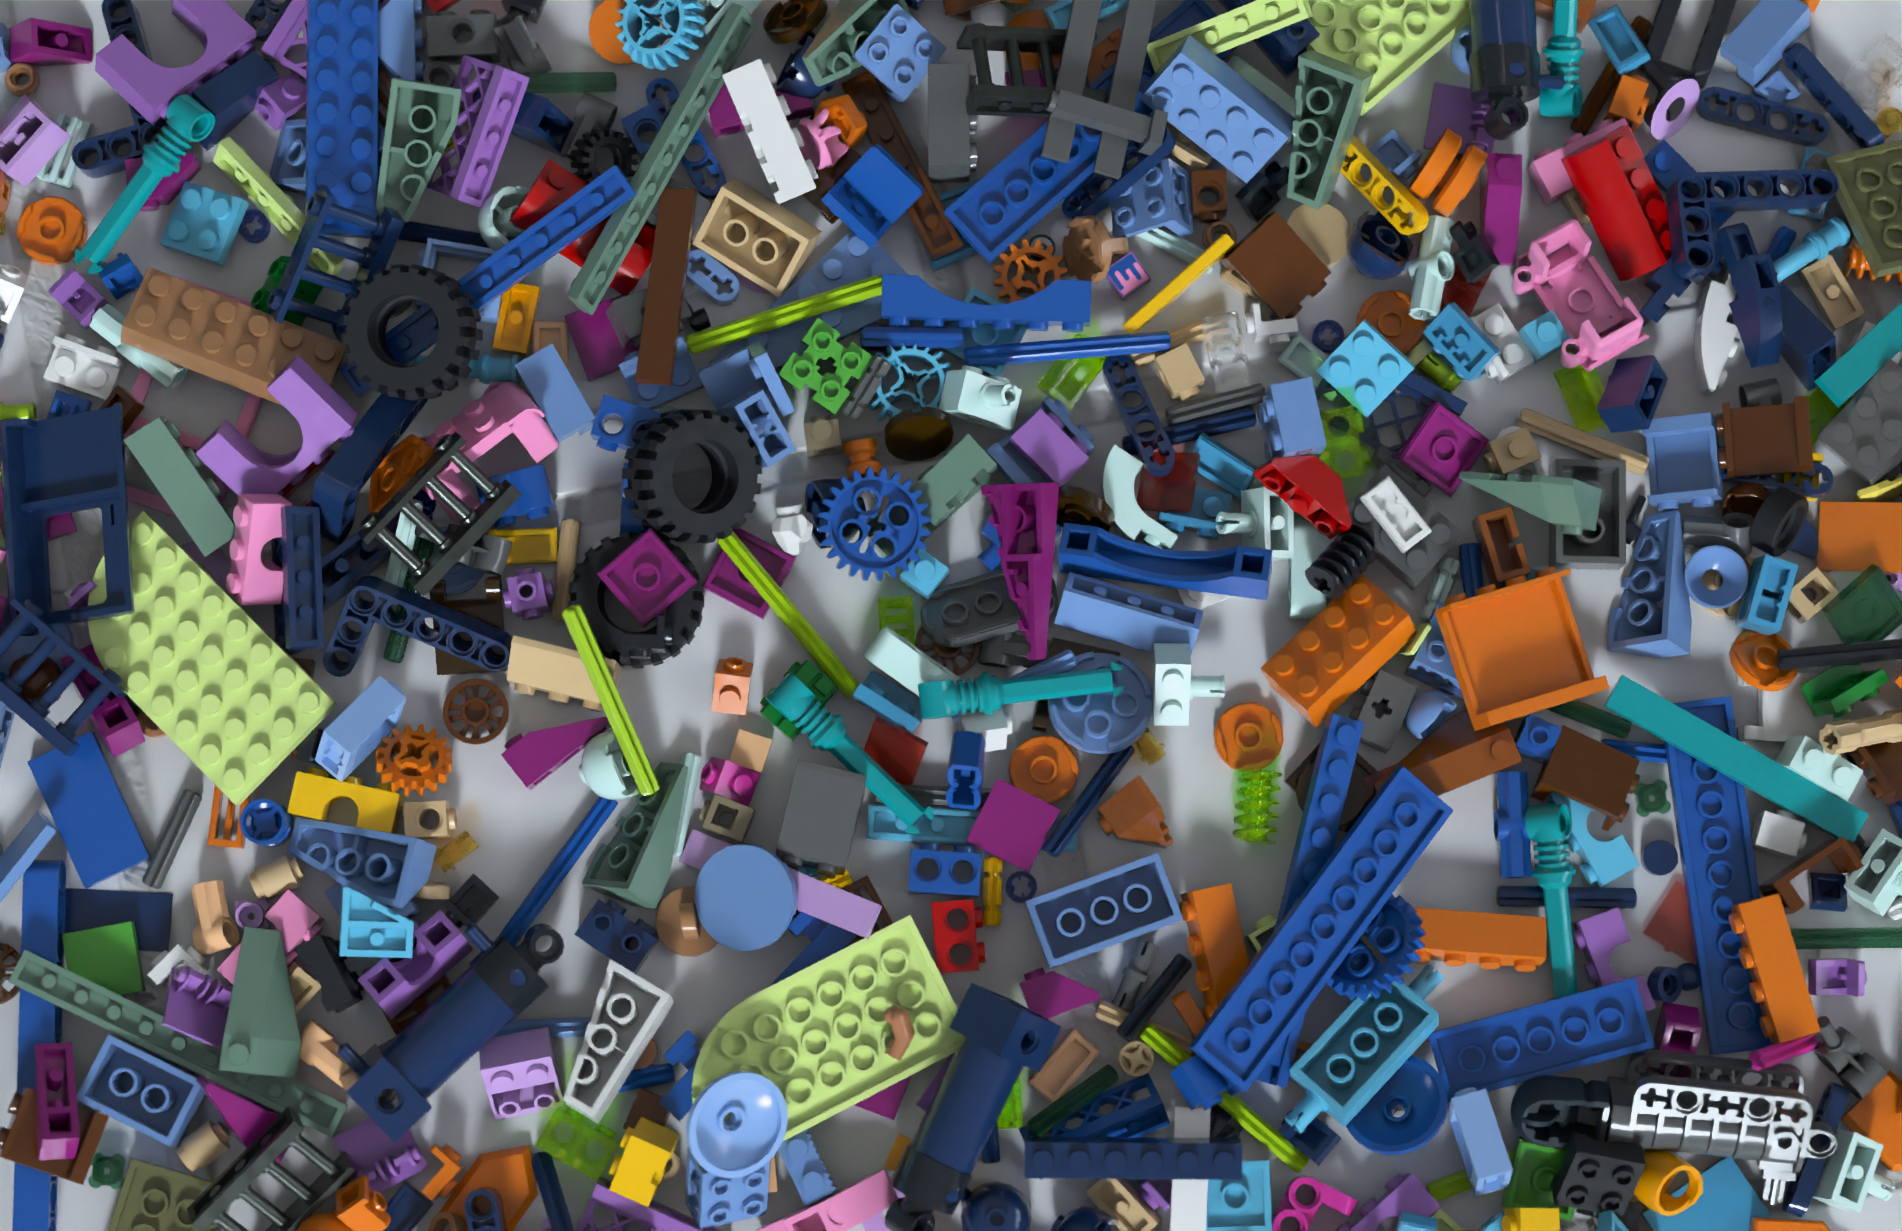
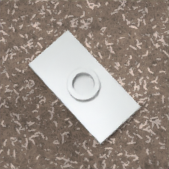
M1389 476L1360 497V500L1402 553H1405L1432 532Z

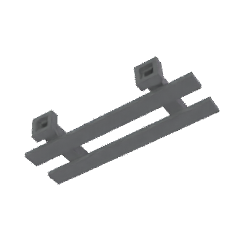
M1073 0L1054 91H1050L1045 105V110L1049 111L1040 156L1067 164L1076 123L1101 131L1093 172L1119 180L1121 178L1128 139L1139 142L1138 152L1150 156L1162 145L1168 112L1155 109L1149 116L1134 112L1157 0H1128L1107 103L1082 96L1102 0Z

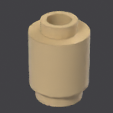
M288 854L255 867V871L249 874L250 883L259 900L265 897L270 900L285 893L288 889L293 890L300 887V878L305 877L299 860L297 858L291 859Z
M208 1120L181 1140L182 1145L176 1151L189 1170L203 1169L231 1148L229 1140L232 1139V1136L222 1122L219 1121L215 1124L213 1121Z

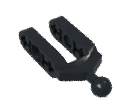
M1682 0L1660 1L1644 45L1651 59L1639 66L1658 90L1655 103L1647 106L1643 117L1647 126L1651 128L1652 117L1656 107L1663 96L1675 84L1685 79H1694L1699 85V90L1704 88L1737 0H1715L1690 71L1660 61ZM1667 109L1666 120L1670 121L1671 114L1669 109Z

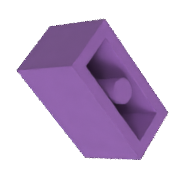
M1039 409L1011 436L1010 444L1048 483H1059V486H1065L1088 464L1089 457L1086 453L1089 450L1077 437L1074 436L1070 439L1062 431L1065 426L1054 413L1049 412L1046 414L1042 409Z

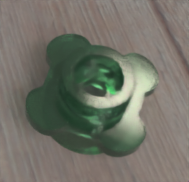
M1656 780L1653 784L1647 785L1641 782L1637 784L1633 794L1635 795L1636 812L1638 815L1647 817L1650 813L1659 812L1665 814L1670 810L1671 804L1667 801L1665 793L1667 784L1663 780ZM1650 795L1655 797L1653 802L1649 800Z
M95 1153L91 1162L92 1175L88 1179L90 1186L93 1188H100L101 1186H111L113 1189L121 1188L124 1183L125 1157L119 1153L113 1156ZM106 1167L110 1169L109 1174L104 1173Z

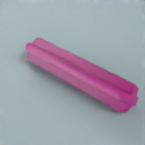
M1817 1033L1782 1043H1775L1751 1052L1749 1060L1753 1062L1752 1068L1757 1071L1766 1069L1817 1049L1820 1044L1816 1039Z

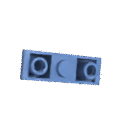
M390 0L378 12V61L397 78L424 82L425 63L424 61H419V49L425 48L424 29L419 28V16H424V0Z

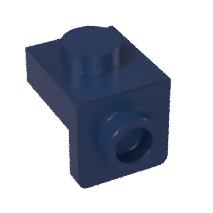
M1285 1117L1282 1121V1127L1279 1129V1132L1318 1166L1341 1139L1338 1134L1316 1117L1301 1134L1295 1130V1125L1291 1127L1287 1123Z

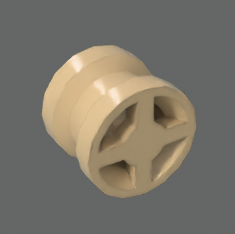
M1128 1042L1122 1046L1118 1053V1065L1129 1076L1145 1075L1153 1066V1051L1144 1042Z

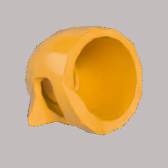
M1648 1148L1643 1150L1646 1166L1633 1192L1636 1197L1649 1209L1665 1216L1677 1215L1695 1204L1703 1193V1178L1700 1172L1671 1151ZM1686 1170L1689 1177L1688 1188L1680 1197L1675 1198L1666 1192L1667 1188L1679 1171Z

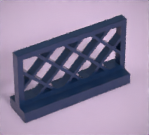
M1410 372L1395 388L1402 393L1392 395L1391 392L1382 401H1390L1395 418L1393 421L1375 426L1371 413L1368 416L1371 427L1359 431L1350 427L1346 413L1358 409L1355 406L1345 409L1341 393L1337 390L1336 394L1341 410L1330 414L1320 410L1319 412L1323 421L1375 449L1383 445L1380 443L1377 429L1396 424L1402 444L1387 447L1393 452L1391 456L1395 459L1398 452L1394 450L1402 448L1406 442L1400 422L1420 417L1421 420L1426 411H1422L1420 402L1429 407L1433 401H1437L1458 417L1462 415L1468 403ZM1322 378L1315 391L1317 402L1322 394L1336 390L1334 387L1325 389L1328 381ZM1408 395L1415 399L1418 413L1399 419L1394 399ZM1342 414L1345 424L1333 417ZM1373 431L1375 440L1363 433Z
M285 506L281 508L282 537L271 539L272 562L283 569L281 604H274L275 641L290 656L306 649L325 647L319 507Z

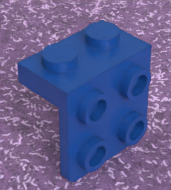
M874 144L830 189L821 201L859 239L872 248L897 219L923 194L924 188L880 145Z

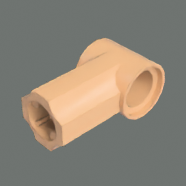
M214 880L195 884L191 891L198 924L195 925L192 931V940L196 950L202 955H207L237 946L240 941V931L236 921L229 916L223 881Z
M310 1019L300 1031L302 1043L299 1058L312 1067L315 1065L327 1077L343 1088L339 1077L350 1066L337 1054V1049L340 1045L334 1041L335 1037L327 1029L313 1019Z

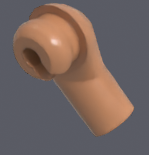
M894 1005L889 1007L884 1015L885 1021L891 1024L894 1037L885 1053L900 1061L911 1043L915 1031L910 1013L905 1008H899Z

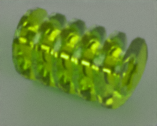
M1248 770V772L1237 776V780L1247 786L1236 789V795L1245 800L1235 803V809L1244 814L1235 816L1233 819L1234 823L1243 827L1232 831L1234 838L1253 844H1276L1267 839V835L1277 833V828L1268 825V821L1278 819L1279 815L1269 811V807L1280 805V801L1270 797V794L1281 791V787L1271 782L1272 779L1282 777V773Z

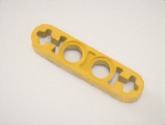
M1353 135L1340 172L1401 234L1410 235L1422 232L1427 227L1429 220L1426 208ZM1363 163L1369 165L1371 169V178L1368 182L1363 180L1360 174V168ZM1386 186L1390 187L1394 193V200L1390 205L1383 199V190ZM1410 212L1413 213L1411 220L1414 224L1412 225L1408 223L1410 221V216L1407 213Z

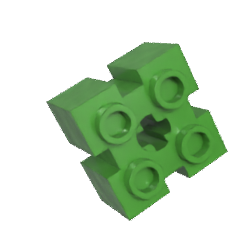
M815 318L800 342L806 345V348L800 356L792 352L777 375L798 391H801L804 385L812 389L814 394L810 399L832 415H835L851 393L844 386L850 378L859 381L864 371L867 370L873 356L853 342H849L845 348L836 341L841 333L820 318ZM829 357L833 361L831 366L834 367V371L832 374L826 372L822 376L818 373L820 367L816 363L819 359L826 360Z

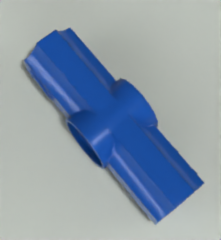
M1497 772L1495 779L1497 809L1494 811L1493 823L1495 840L1498 841L1500 878H1530L1532 871L1531 839L1528 837L1525 826L1526 812L1529 808L1527 772Z

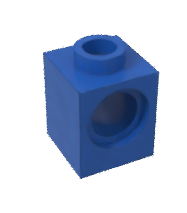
M651 104L621 119L623 130L633 142L631 144L636 148L637 155L641 161L653 142H642L639 139L640 135L648 130L657 133L663 125Z
M1532 714L1527 715L1522 719L1514 737L1519 754L1540 764L1548 761L1562 728Z

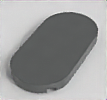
M1003 569L936 589L920 611L922 627L927 637L936 644L945 647H963L1019 630L1017 621L1021 619L1017 602L1010 598ZM1053 577L1049 616L1054 611L1058 599Z

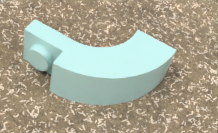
M1114 444L1106 460L1101 482L1102 499L1111 507L1115 516L1112 523L1113 527L1124 539L1134 542L1138 535L1141 534L1145 537L1143 542L1147 546L1171 550L1178 536L1146 515L1135 499L1134 481L1141 471L1143 463Z

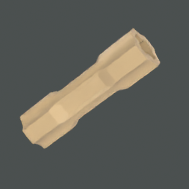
M1902 708L1885 711L1883 714L1857 720L1845 719L1826 723L1825 727L1819 731V742L1823 745L1825 752L1832 755L1851 752L1858 747L1883 742L1902 741Z

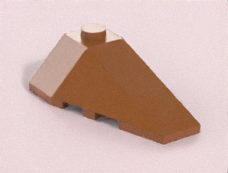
M1466 709L1446 720L1444 724L1423 740L1421 744L1373 784V788L1377 794L1397 766H1404L1434 794L1440 796L1522 762V758L1510 730L1504 722L1474 731L1468 710Z
M1140 775L1097 809L1100 816L1096 820L1107 836L1113 833L1117 840L1164 849L1173 843L1171 836L1168 834L1169 828L1163 821L1165 817L1162 808Z

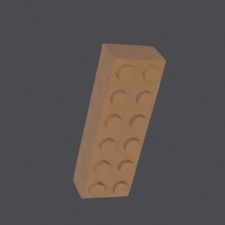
M148 267L122 324L120 341L279 405L282 404L266 388L272 378L297 355L302 358L332 388L339 372L338 368L343 363L347 348L342 346L341 342L283 320L282 323L275 322L273 316L151 267Z

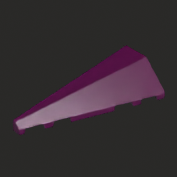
M1059 483L981 485L982 495L988 496L992 515L988 516L990 524L997 528L1001 547L997 550L1010 598L1017 602L1021 619L1017 621L1019 631L1025 632L1030 652L1026 654L1027 660L1046 659Z

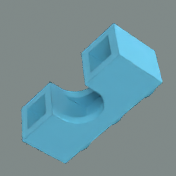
M1550 792L1546 798L1548 803L1544 805L1566 804L1570 809L1572 831L1570 837L1564 840V842L1569 843L1568 849L1571 853L1577 852L1583 863L1580 865V869L1588 883L1592 884L1594 882L1596 887L1604 886L1640 865L1622 834L1606 842L1598 841L1590 835L1586 822L1588 815L1594 809L1557 792Z

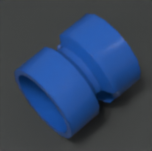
M257 799L250 802L243 809L240 816V828L243 835L249 841L264 847H277L284 844L291 837L294 819L292 814L287 813L285 806L270 799Z

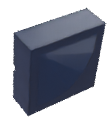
M1810 872L1808 876L1809 909L1845 912L1848 906L1847 891L1844 888L1846 875Z

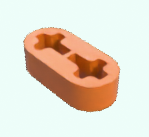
M1185 989L1170 999L1191 1036L1195 1038L1206 1024V1020Z

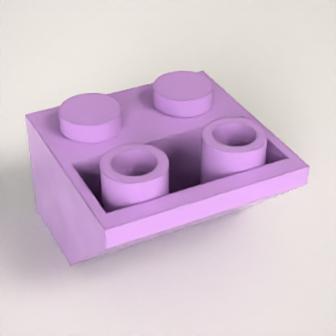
M26 94L17 101L0 121V169L25 187L71 137L64 128Z
M549 1027L494 1037L479 1050L480 1071L495 1120L565 1106L556 1051Z

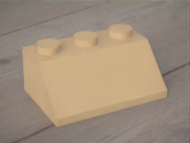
M734 178L721 187L692 244L775 296L781 297L807 261L822 231L737 178Z
M513 635L507 681L515 685L514 691L534 696L535 690L549 693L547 698L549 700L568 704L569 699L582 701V708L602 712L603 707L578 651ZM604 657L613 680L618 687L622 668L616 660Z

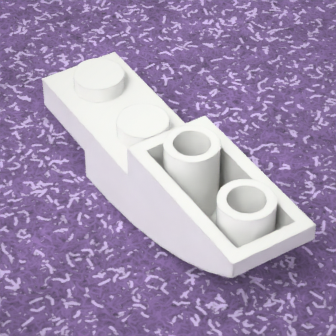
M1728 267L1721 283L1711 280L1704 288L1695 322L1694 362L1701 394L1709 396L1716 388H1722L1728 374V370L1724 369L1727 357L1732 358L1740 342V339L1735 337L1738 331L1736 325L1726 322V320L1731 322L1733 319L1729 303L1734 301L1737 294L1733 287Z

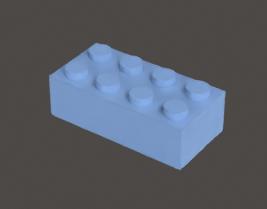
M1191 35L1185 38L1148 80L1140 97V100L1151 109L1168 112L1167 121L1246 184L1289 139L1293 120H1295L1293 116Z
M1159 853L1027 900L1024 903L1048 970L1183 920Z

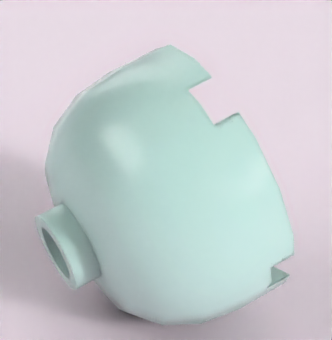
M519 185L516 187H503L496 190L484 201L478 214V229L488 247L498 251L525 231L509 220L524 195L528 192V188Z
M613 730L593 737L587 743L582 755V762L579 765V774L582 781L588 784L591 790L598 796L610 800L625 799L639 794L640 791Z

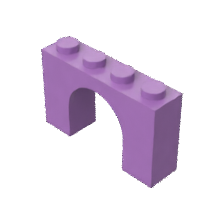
M173 0L172 14L200 40L205 52L196 62L180 68L158 65L149 60L121 34L96 53L95 71L153 126L163 119L167 121V108L175 98L183 94L191 96L193 90L256 49L257 31L224 0Z
M298 355L272 378L266 390L298 421L303 436L302 446L299 449L284 455L263 452L251 444L231 423L225 420L203 440L195 453L237 495L279 494L282 496L284 494L282 489L288 483L295 486L303 479L308 472L305 469L312 462L318 465L330 454L332 450L329 447L336 440L343 443L355 431L352 425L358 413Z

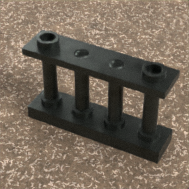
M982 23L966 24L956 46L957 49L973 50L978 84H975L965 102L967 115L1048 118L1049 111L1045 110L1048 95L1051 90L1054 91L1056 83L1052 54H1062L1067 29L987 26ZM1095 32L1094 42L1097 38V32ZM987 51H1006L1011 86L995 85L992 83ZM1020 52L1038 53L1044 87H1028L1025 85ZM1087 73L1082 96L1107 103V90L1090 88Z
M456 431L451 436L446 434L434 446L436 452L377 513L372 511L362 520L359 525L361 530L357 533L366 544H369L376 537L409 567L412 577L408 582L423 596L433 588L522 495L506 479L501 484L499 482L494 483L460 450L467 441ZM448 460L452 461L485 493L484 498L486 500L477 509L474 507L470 509L435 476ZM424 485L460 518L459 523L461 526L452 535L450 533L445 534L410 501ZM399 511L436 544L435 549L437 551L428 560H421L385 527Z
M288 1106L187 1208L191 1224L199 1231H205L210 1225L217 1224L224 1231H249L225 1213L226 1208L235 1199L242 1198L273 1223L266 1231H296L300 1224L309 1218L338 1188L344 1187L350 1181L356 1170L350 1155L345 1151L333 1161L301 1135L304 1127L299 1114ZM293 1147L323 1171L309 1187L276 1161V1158L286 1148ZM267 1172L298 1197L284 1212L250 1187L251 1183L261 1173Z

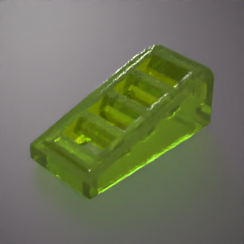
M912 596L878 598L879 631L886 624L907 623V629H893V631L902 637H908V641L915 645ZM906 608V614L886 616L885 614L886 609Z

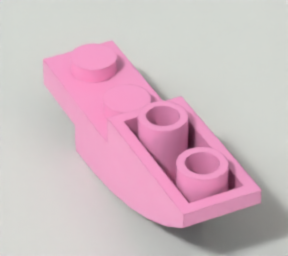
M884 1168L755 1231H846L889 1208L899 1197L895 1188L889 1184L890 1178Z

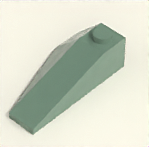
M840 0L802 56L815 86H823L850 74L851 70L863 66L853 57L854 52L892 5H900L912 16L906 1Z
M397 77L392 78L375 206L377 216H381L384 207L397 210L405 222H410L457 126L462 89L430 82Z
M1459 472V479L1549 523L1560 526L1561 533L1582 536L1583 530L1596 531L1602 493L1600 488L1573 478L1532 475L1531 478L1518 474H1508L1507 479H1505V476L1494 473Z
M660 762L654 771L660 789L649 796H643L641 793L637 794L636 802L638 804L627 818L622 816L615 825L619 828L616 835L608 846L602 843L595 853L582 882L584 886L631 906L656 908L670 876L688 767L684 764Z
M244 927L225 1025L219 1070L297 1077L302 1041L300 1030H298L295 1003L289 982V971L281 931Z

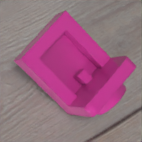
M711 757L702 769L699 789L749 807L761 774L728 760Z

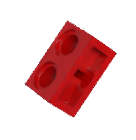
M974 899L931 902L935 959L940 974L979 971V963H986L984 942H977L976 928H983L981 907H974ZM954 909L964 911L968 918L967 924L960 929L952 928L947 922V915L950 911ZM957 944L965 945L970 950V959L964 964H956L950 958V950Z

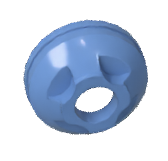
M1712 545L1698 550L1691 556L1684 570L1683 581L1685 589L1693 601L1706 608L1721 609L1733 605L1743 596L1748 585L1749 575L1747 566L1738 553L1725 546ZM1714 570L1720 575L1721 585L1718 589L1709 590L1703 585L1702 576L1705 571Z

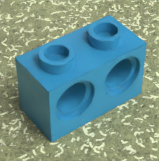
M1766 554L1753 559L1748 577V585L1743 594L1735 625L1767 636L1780 632L1799 565Z

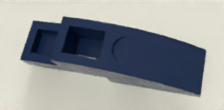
M1744 222L1726 226L1712 232L1715 251L1714 262L1696 278L1691 279L1695 284L1699 285L1705 277L1710 281L1713 280L1724 267L1720 262L1723 255L1716 234L1728 228L1748 227ZM1689 254L1690 261L1699 266L1696 256ZM1672 257L1644 284L1655 294L1639 311L1644 320L1643 327L1651 319L1658 323L1670 309L1666 304L1668 299L1673 294L1679 298L1692 283L1689 279H1684L1675 272Z
M1749 227L1725 229L1717 233L1716 236L1720 244L1721 253L1729 269L1733 287L1739 299L1729 303L1733 314L1734 324L1738 328L1745 348V355L1750 362L1751 368L1774 366L1779 363L1783 324L1780 290L1770 253L1758 254Z

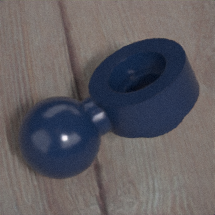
M1683 963L1676 969L1658 966L1651 971L1647 985L1653 1000L1671 1003L1677 1000L1682 990L1692 991L1698 988L1700 985V974L1698 967L1692 963Z

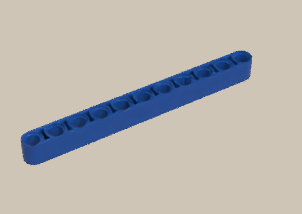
M34 860L23 874L21 956L24 950H27L64 968L62 934H65L66 866L63 860ZM20 988L17 1062V1093L20 1094L23 1087L35 1091V1044L61 1043L62 1008ZM14 1162L12 1231H56L57 1176Z

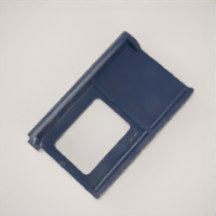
M114 403L112 407L39 421L26 418H12L0 421V460L8 603L13 598L23 602L30 599L44 611L41 617L52 627L135 613L121 403ZM100 508L102 512L107 598L102 604L54 611L51 601L47 521L50 517ZM9 604V620L11 623L20 612ZM30 622L19 636L39 635V629Z

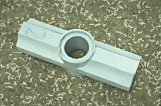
M1429 216L1428 225L1422 232L1419 255H1416L1409 264L1408 270L1413 282L1408 315L1414 319L1428 322L1433 321L1439 315L1444 283L1453 278L1455 265L1450 254L1452 236L1449 228L1455 222L1449 217Z
M107 303L96 311L89 326L117 348L116 351L140 370L143 368L170 390L180 385L185 379L188 371L187 368L120 342L122 324L126 316L115 307Z

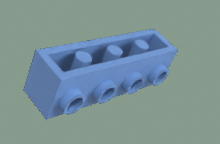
M1069 572L1054 624L1064 626L1071 631H1081L1095 635L1105 641L1112 640L1126 644L1140 651L1153 652L1154 643L1189 644L1191 657L1200 629L1203 610Z

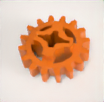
M1024 239L1021 249L1012 244L1009 247L1010 256L1004 253L999 255V259L1004 265L994 267V272L1001 275V277L996 278L993 283L995 287H1003L998 293V298L1004 299L1008 297V303L1025 299L1018 296L1022 292L1034 295L1045 289L1044 280L1050 273L1053 272L1054 281L1061 280L1060 277L1067 275L1068 270L1067 268L1058 267L1063 261L1062 255L1052 256L1054 250L1052 245L1043 250L1041 249V240H1037L1034 247H1029L1027 239ZM1027 256H1037L1043 260L1040 262L1032 261ZM1014 263L1017 275L1008 282L1007 274L1009 268ZM1024 268L1031 274L1038 273L1036 278L1037 286L1030 280L1023 281L1025 277Z
M406 724L403 733L394 728L392 729L391 739L384 736L381 739V747L376 750V772L381 773V782L383 784L391 781L392 792L397 791L401 787L404 789V796L408 797L411 790H416L419 797H422L425 788L436 792L437 782L442 784L447 782V773L452 772V748H447L446 737L437 740L436 729L426 733L424 732V725L420 724L417 731H412L410 725ZM397 752L398 754L394 756V761L391 762L392 755ZM437 759L438 762L434 769H432L431 766L434 765V760Z

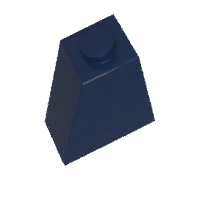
M255 50L192 91L191 97L215 116V125L212 132L205 139L199 141L206 151L213 148L255 109L262 88L277 81L278 73L269 60L263 59Z
M477 89L472 96L474 103L481 98L480 89ZM525 91L510 134L565 157L560 151L574 122L547 98Z
M1781 283L1779 290L1783 330L1780 354L1802 385L1808 391H1811L1818 386L1814 381L1836 362V336L1784 283Z

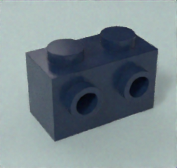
M1654 355L1617 359L1597 408L1600 417L1605 421L1611 433L1649 429L1668 380Z
M609 898L606 904L598 899L574 935L611 960L637 974L659 942L653 936L656 929L638 918L636 923L623 916L627 909Z

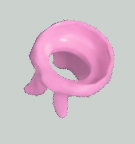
M826 108L813 120L804 117L797 125L805 145L799 149L805 161L811 159L816 170L834 167L836 162L849 149L847 144L839 141L838 134L841 133L840 128L829 125L820 129V126L827 120L829 111Z

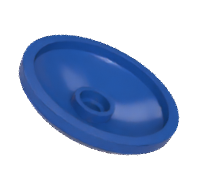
M1411 1055L1346 1127L1360 1145L1373 1152L1398 1155L1414 1151L1428 1143L1438 1133L1445 1121L1448 1110V1095L1445 1084L1439 1073L1429 1063ZM1397 1111H1405L1403 1116L1398 1118L1394 1117V1114Z

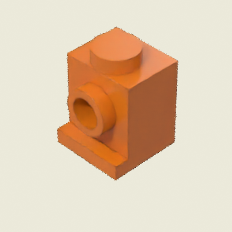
M1623 74L1615 86L1602 121L1612 118L1616 122L1625 118L1631 131L1634 133L1643 120L1641 116H1643L1650 99L1649 96L1645 95L1649 85L1647 84L1648 81L1639 75L1630 74L1627 76Z
M364 1174L336 1193L337 1217L353 1231H383L390 1224L391 1216L386 1212L388 1205L384 1196L380 1192L369 1188L368 1177Z

